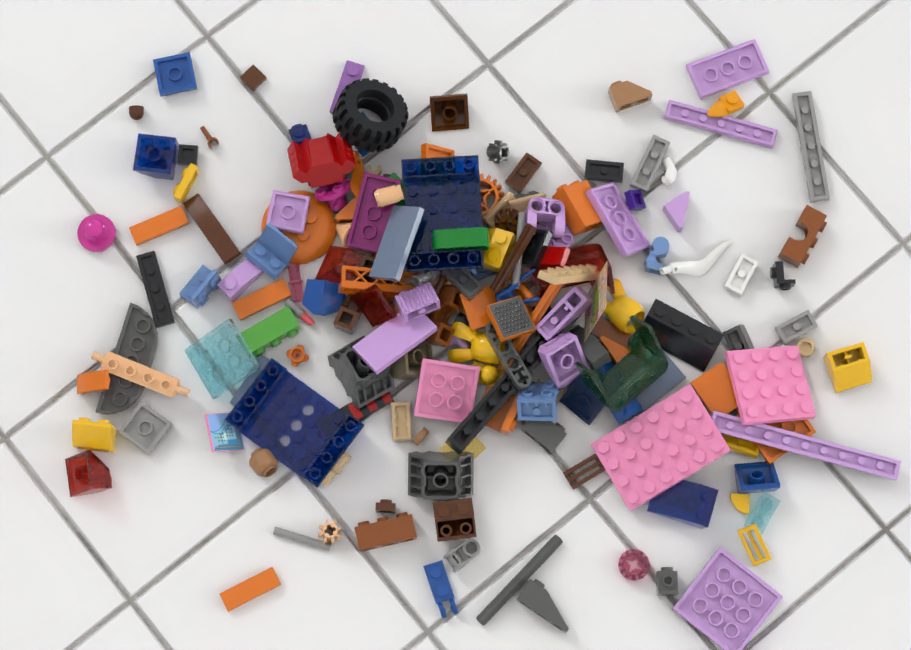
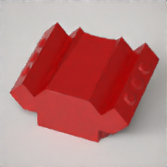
M340 132L336 137L327 133L326 136L309 140L305 138L301 145L292 141L287 148L293 178L301 183L308 182V186L311 188L343 182L345 174L350 173L356 165L352 146L348 144L346 139H342Z

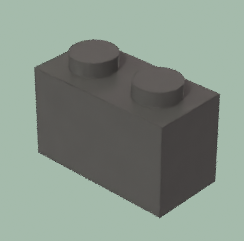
M527 421L521 429L522 432L551 455L567 435L564 432L566 429L559 423L554 424L552 421Z

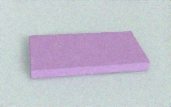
M755 39L686 64V69L700 100L769 74L768 67Z
M614 182L589 189L586 192L588 199L623 258L651 247Z
M399 312L353 345L352 348L377 375L438 329L426 315L405 323Z

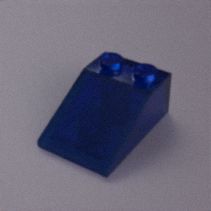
M682 480L651 499L647 511L700 529L708 528L718 490Z

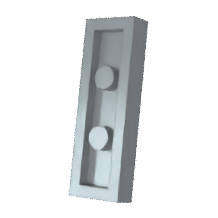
M653 134L629 186L645 193L648 192L670 145L669 141Z

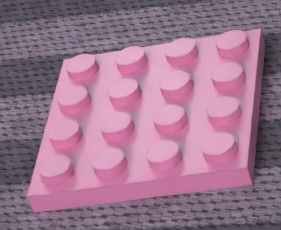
M797 345L733 350L725 353L742 426L809 420L816 417Z

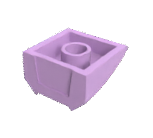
M570 332L561 333L539 346L538 354L558 389L571 384L579 374L583 376L589 370L577 335Z

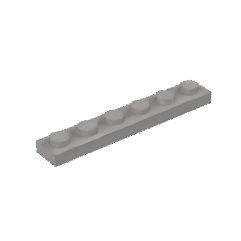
M812 92L793 93L792 101L810 203L828 201L830 195Z

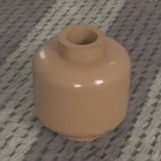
M256 449L251 453L249 465L259 477H270L277 471L278 460L269 449Z

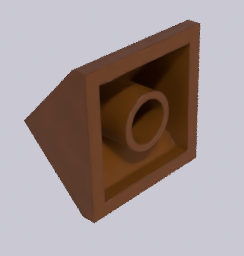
M467 93L430 96L432 132L469 129Z

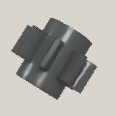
M495 140L494 144L489 143L486 151L489 161H494V164H501L502 160L507 161L510 154L507 147L508 144L502 143L500 140Z

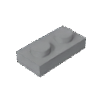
M807 310L776 326L774 329L783 345L817 328L818 325L810 311Z

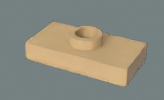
M410 401L391 402L393 442L412 441Z

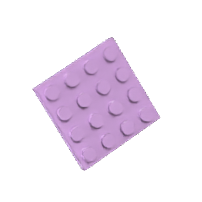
M720 547L672 610L721 649L742 650L783 596Z

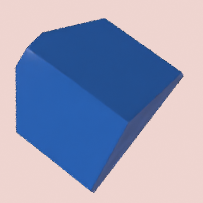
M307 279L302 305L315 315L326 316L337 313L343 298V294L338 293L339 284L327 280Z

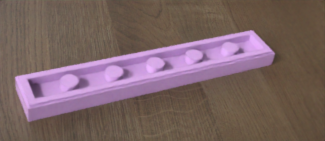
M672 100L668 102L664 116L666 120L770 149L774 146L778 131L776 129L730 116L710 117L707 116L708 110Z

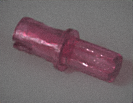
M299 264L287 266L290 278L288 285L291 286L293 302L303 301V280H301Z

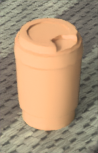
M392 185L374 191L378 207H384L404 199L401 185Z

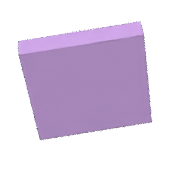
M273 190L266 225L271 223L280 231L303 235L311 197Z

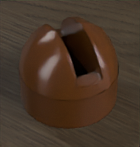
M139 105L129 106L130 117L134 120L141 119L144 115V107Z

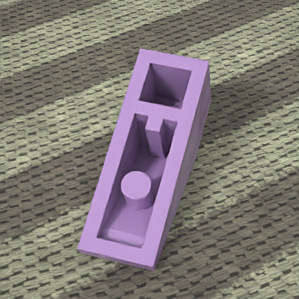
M246 259L228 273L217 286L231 302H234L264 272L250 260Z
M574 286L535 326L536 330L547 341L551 340L578 318L594 300L581 287Z

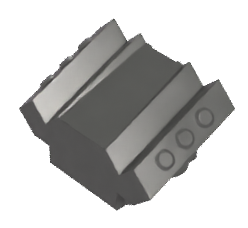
M365 336L358 338L328 356L329 366L334 368L335 375L341 381L347 396L352 398L353 406L358 409L395 388L393 377L389 372L390 366L376 375L353 351L352 346L365 338Z
M415 451L408 453V495L423 497V500H458V497L472 496L474 453L467 451L462 452L461 455L454 451H428L424 453Z

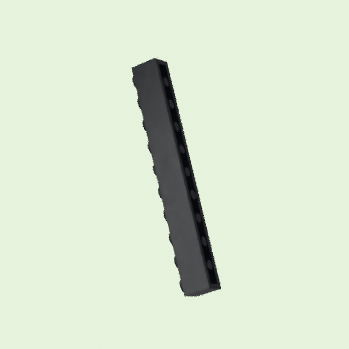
M581 315L558 334L568 332ZM540 333L520 355L530 374L542 361L538 354L539 346L548 342ZM515 361V362L510 366V368H513V369H514V368H517V367H518L517 361ZM520 369V370L517 372L518 375H519V377H520V379H519L518 382H519V383H521V382L523 383V382L526 380V378H524V379L521 378V376H520L519 373H520V371H522V370ZM506 372L447 438L445 443L459 455L517 390Z

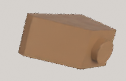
M616 81L611 84L608 90L615 112L651 101L653 95L650 90L629 81Z

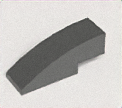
M577 325L569 331L577 335L586 361L595 371L611 360L608 351L591 334H589L584 342L583 327Z

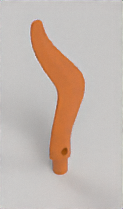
M353 151L356 165L353 168L350 188L358 198L364 176V166L359 152Z

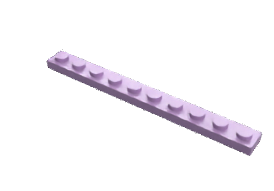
M712 411L711 418L721 434L891 480H897L901 464L899 460L765 424L742 426L741 418Z

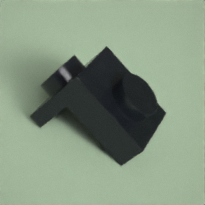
M775 261L773 266L770 267V278L774 281V288H779L782 291L790 290L796 284V280H784L783 261Z

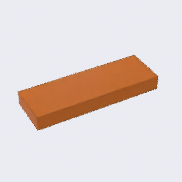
M181 205L131 226L129 229L135 244L138 246L186 226L189 222Z
M284 278L232 302V305L241 321L291 297L292 294Z
M273 567L225 590L220 593V596L229 612L280 586L281 583Z

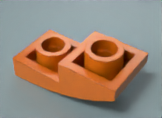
M109 370L92 371L77 375V394L84 395L90 392H102L109 389Z

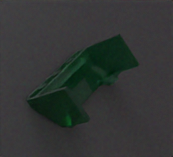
M633 315L629 318L636 332L630 336L627 342L630 353L604 375L597 369L591 370L580 362L575 363L586 386L613 412L621 411L663 375L668 368V360L652 326Z

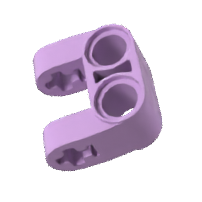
M532 198L525 210V226L529 223L536 227L537 221L552 223V237L563 238L565 231L564 204L556 199Z

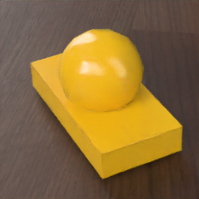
M473 361L472 366L480 367L479 384L494 386L505 373L493 365Z

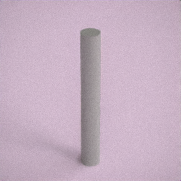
M274 528V535L327 551L331 548V543L323 544V541L282 528Z

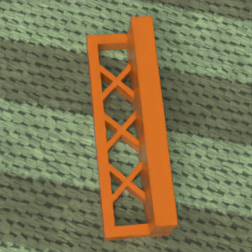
M342 265L338 293L395 298L402 291L416 288L414 285L406 286L401 280L404 277H412L418 274V272L403 271L400 281H395L393 284H386L384 280L376 279L371 283L367 282L363 277L370 273L371 268ZM346 271L354 272L358 278L354 281L345 280Z

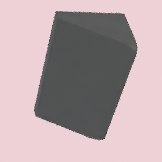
M737 325L723 332L730 351L755 349L744 325Z

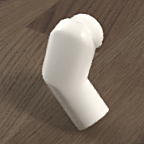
M670 157L662 161L666 173L661 178V181L666 186L670 183L672 184L677 175V169Z

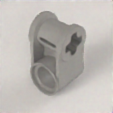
M468 539L449 551L443 558L449 561L454 568L453 572L456 573L480 554L481 547L477 540ZM468 544H476L477 551L472 554L466 551Z

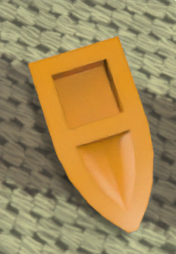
M734 90L719 97L718 101L709 108L707 116L724 117L743 109L745 104Z

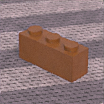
M407 512L396 514V518L389 519L388 516L378 518L375 523L363 521L358 523L357 527H354L360 552L417 539L412 514L408 515Z

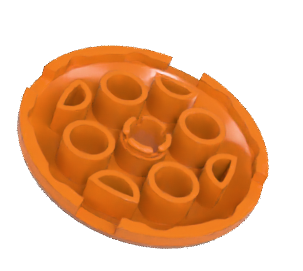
M304 190L287 192L311 197L304 234L280 231L298 245L290 264H307L323 257L332 247L337 234L336 219L333 220L336 216L334 211L330 209L328 202L317 201L312 192ZM270 205L263 215L261 232L265 229Z

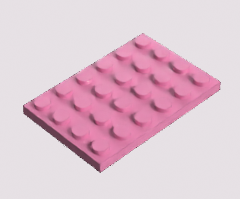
M691 384L591 444L629 511L635 510L731 451Z

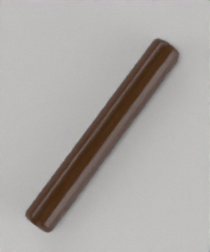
M527 223L490 286V289L495 293H500L536 232L537 228Z

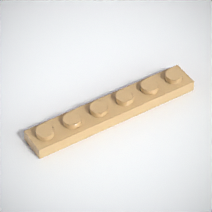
M591 264L571 265V267L564 266L563 268L556 267L555 269L548 267L546 270H539L537 278L557 285L596 280L601 271H598L597 267Z

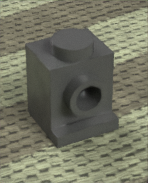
M661 567V571L656 572L657 596L678 595L677 571H673V567ZM669 577L671 584H666L664 579Z

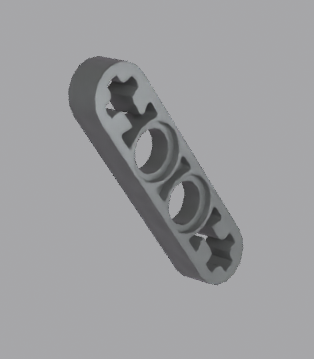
M489 322L484 331L488 342L513 385L519 390H526L532 382L529 371L510 340L501 342L498 339L494 342L497 337L494 333H490L491 327L495 328L492 322ZM498 344H507L508 351L501 352L498 349ZM514 359L517 361L518 367L510 368L507 362ZM520 369L522 370V371H520V373H519L520 376H521V378H522V379H524V378L527 379L526 382H525V385H524L522 382H521V383L518 382L519 379H520V377H519V375H518L517 372H518Z

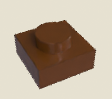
M381 499L380 503L376 502L375 511L376 513H396V504L392 503V500Z

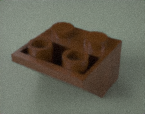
M472 498L433 503L438 542L477 537Z

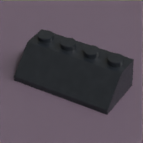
M655 299L636 336L659 349L662 348L668 354L704 372L724 334Z

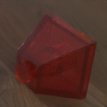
M330 246L315 279L340 284L342 265L359 267L364 255L348 248ZM346 271L345 280L354 281L356 274Z
M376 284L352 295L372 327L397 316L398 310L393 302Z
M91 450L65 459L70 497L99 493L112 488L109 468Z

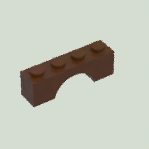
M364 254L359 267L372 268L375 258ZM370 273L363 276L367 282L373 283L376 280L369 277ZM348 294L334 320V328L352 335L369 296Z

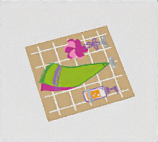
M607 262L588 292V295L594 302L585 310L584 342L606 308Z

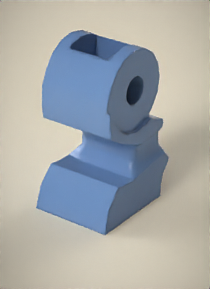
M657 237L654 239L651 251L644 262L645 272L661 275L660 268L664 267L663 263L656 262V259L666 257L669 251V242L666 238Z

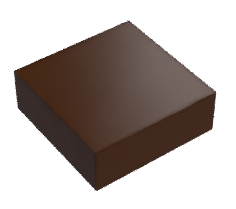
M254 65L240 76V79L253 92L267 79Z

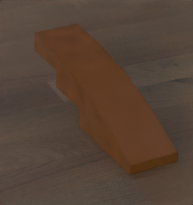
M199 194L183 203L185 209L225 265L241 255Z

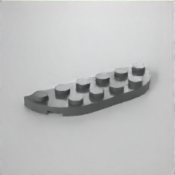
M130 303L114 353L151 368L158 346L157 328L150 315L143 308ZM109 373V389L101 392L95 412L99 414L122 412L131 407L140 398L145 387Z

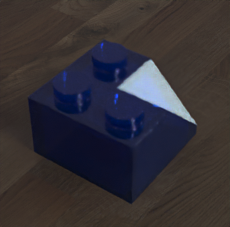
M138 133L133 171L153 178L174 180L179 147L176 137Z

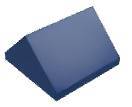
M767 462L734 464L737 494L773 492L780 488V482L773 462L769 465Z

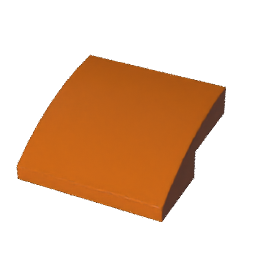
M490 286L484 287L470 301L463 294H459L471 332L485 328L491 322L485 307L496 303L497 300L496 293L490 289Z

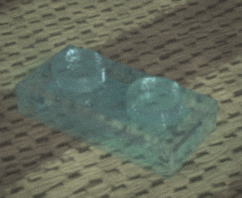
M763 491L744 526L756 523L762 535L780 500Z

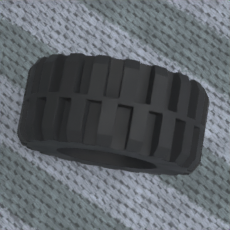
M364 78L361 81L358 79L346 85L344 90H342L333 109V122L337 132L341 133L340 136L343 140L346 139L349 145H355L359 150L366 149L367 152H374L375 150L380 152L391 148L400 138L407 124L408 108L406 102H403V97L401 94H397V90L394 87L391 88L387 83H381L377 79L369 80V78ZM363 108L375 112L383 122L367 119L358 109Z

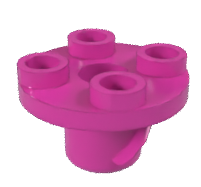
M345 176L343 182L320 186L315 191L314 196L317 201H327L331 210H341L347 205L344 194L351 189L350 181Z
M100 214L90 215L83 219L78 227V240L89 251L104 252L113 244L116 237V228L108 217Z

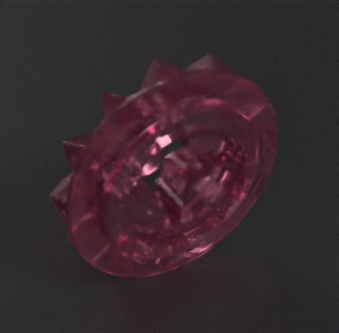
M630 549L620 556L618 567L620 573L626 579L636 581L647 575L650 562L644 552ZM639 558L637 565L640 569L634 568L629 572L631 565L627 561L633 562Z

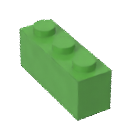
M289 306L239 333L238 336L250 357H259L270 346L274 348L282 343L281 340L284 338L296 336L301 328Z

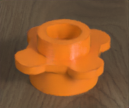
M300 344L286 352L287 357H290L292 361L291 365L297 367L301 362H307L309 356L304 352V346Z

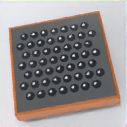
M520 295L485 307L501 342L532 333L536 330Z

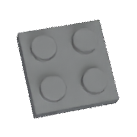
M141 401L119 429L118 433L150 455L173 423Z

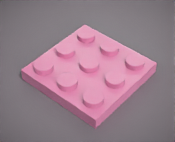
M422 358L413 416L461 423L474 408L480 367Z

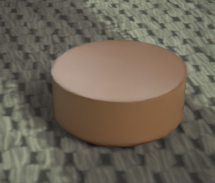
M423 427L412 442L416 446L419 445L429 434V430Z

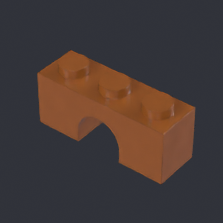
M806 205L795 226L804 231L805 239L799 241L789 237L778 258L796 268L801 263L805 264L809 257L807 251L810 247L814 248L818 241V238H816L818 231L822 233L827 224L824 221L827 215Z
M444 286L438 296L441 308L429 314L428 318L437 326L438 330L425 339V341L433 346L449 347L455 330L448 326V320L453 313L463 311V305L459 296L462 293L456 287Z

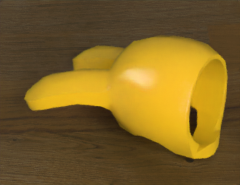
M609 279L607 281V291L614 300L612 302L606 300V308L603 314H606L620 331L629 334L634 333L642 325L645 315L644 309L637 301L625 294L622 284L618 279ZM637 314L634 323L626 326L629 320Z
M461 322L453 323L451 326L455 330L453 335L470 341L471 348L451 349L448 353L450 362L463 363L477 360L493 365L500 363L484 332H471L468 325ZM498 344V349L501 352H505L506 344Z

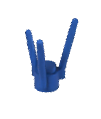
M533 268L521 276L520 282L514 285L511 284L501 290L500 293H496L497 302L516 297L513 290L520 286L521 282L534 273L536 269ZM540 297L524 299L523 303L540 301Z

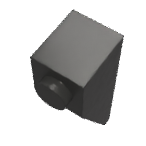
M530 579L518 596L517 601L566 633L569 628L548 591L544 589L545 585L537 579L534 581Z

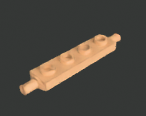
M94 351L92 354L94 356H91V359L101 362V370H109L111 374L171 398L177 393L186 397L189 396L190 389L181 387L180 379L110 351L105 355Z

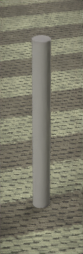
M525 212L518 213L516 241L525 228ZM522 256L513 269L512 285L520 282Z

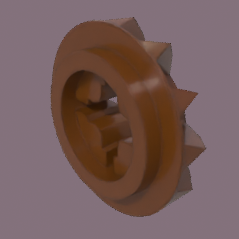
M504 208L498 211L494 218L495 228L517 235L519 211L513 208ZM509 217H511L510 220L512 224L508 228L506 222L509 219Z

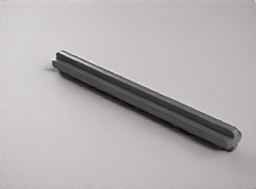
M554 535L476 617L481 625H486L563 543L562 539Z

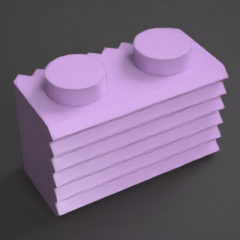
M430 282L419 284L413 290L402 291L395 296L396 306L405 323L441 308L440 300Z

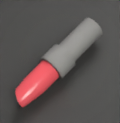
M291 299L284 303L286 306H289L299 319L301 318L309 326L315 324L313 319L305 313L306 311L297 306Z

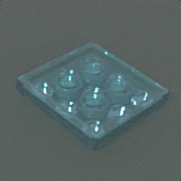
M232 319L226 320L184 350L212 399H216L261 368Z

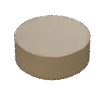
M802 338L796 343L802 358L810 357L815 351V344L809 338Z

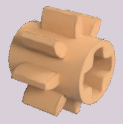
M326 520L324 526L319 525V529L323 532L319 533L318 537L324 538L323 544H326L328 541L334 545L336 538L341 539V536L337 533L342 531V527L337 528L336 521L329 523ZM328 529H331L333 532L332 536H329L327 533Z

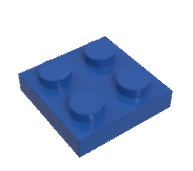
M190 52L153 59L161 97L197 89Z

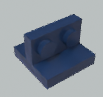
M580 374L560 399L562 404L588 425L594 421L609 401V398L598 390L594 383Z

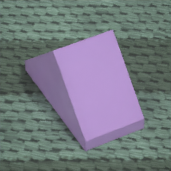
M689 191L666 203L662 209L677 232H681L683 229L690 195Z

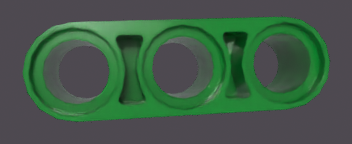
M486 227L441 229L432 232L433 252L484 251L490 248L489 229Z

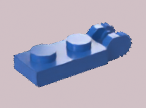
M442 560L423 566L442 618H445L447 614L442 602L447 600L450 601L452 612L457 614L458 610L453 599L455 597Z

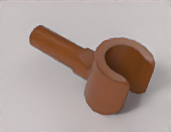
M202 126L200 129L208 140V147L213 149L210 145L211 141H216L219 146L218 139L212 137L206 128Z

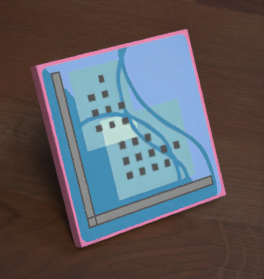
M237 412L204 415L212 452L244 450Z

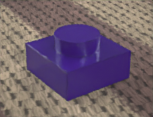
M628 190L624 192L629 210L641 211L646 208L641 190Z

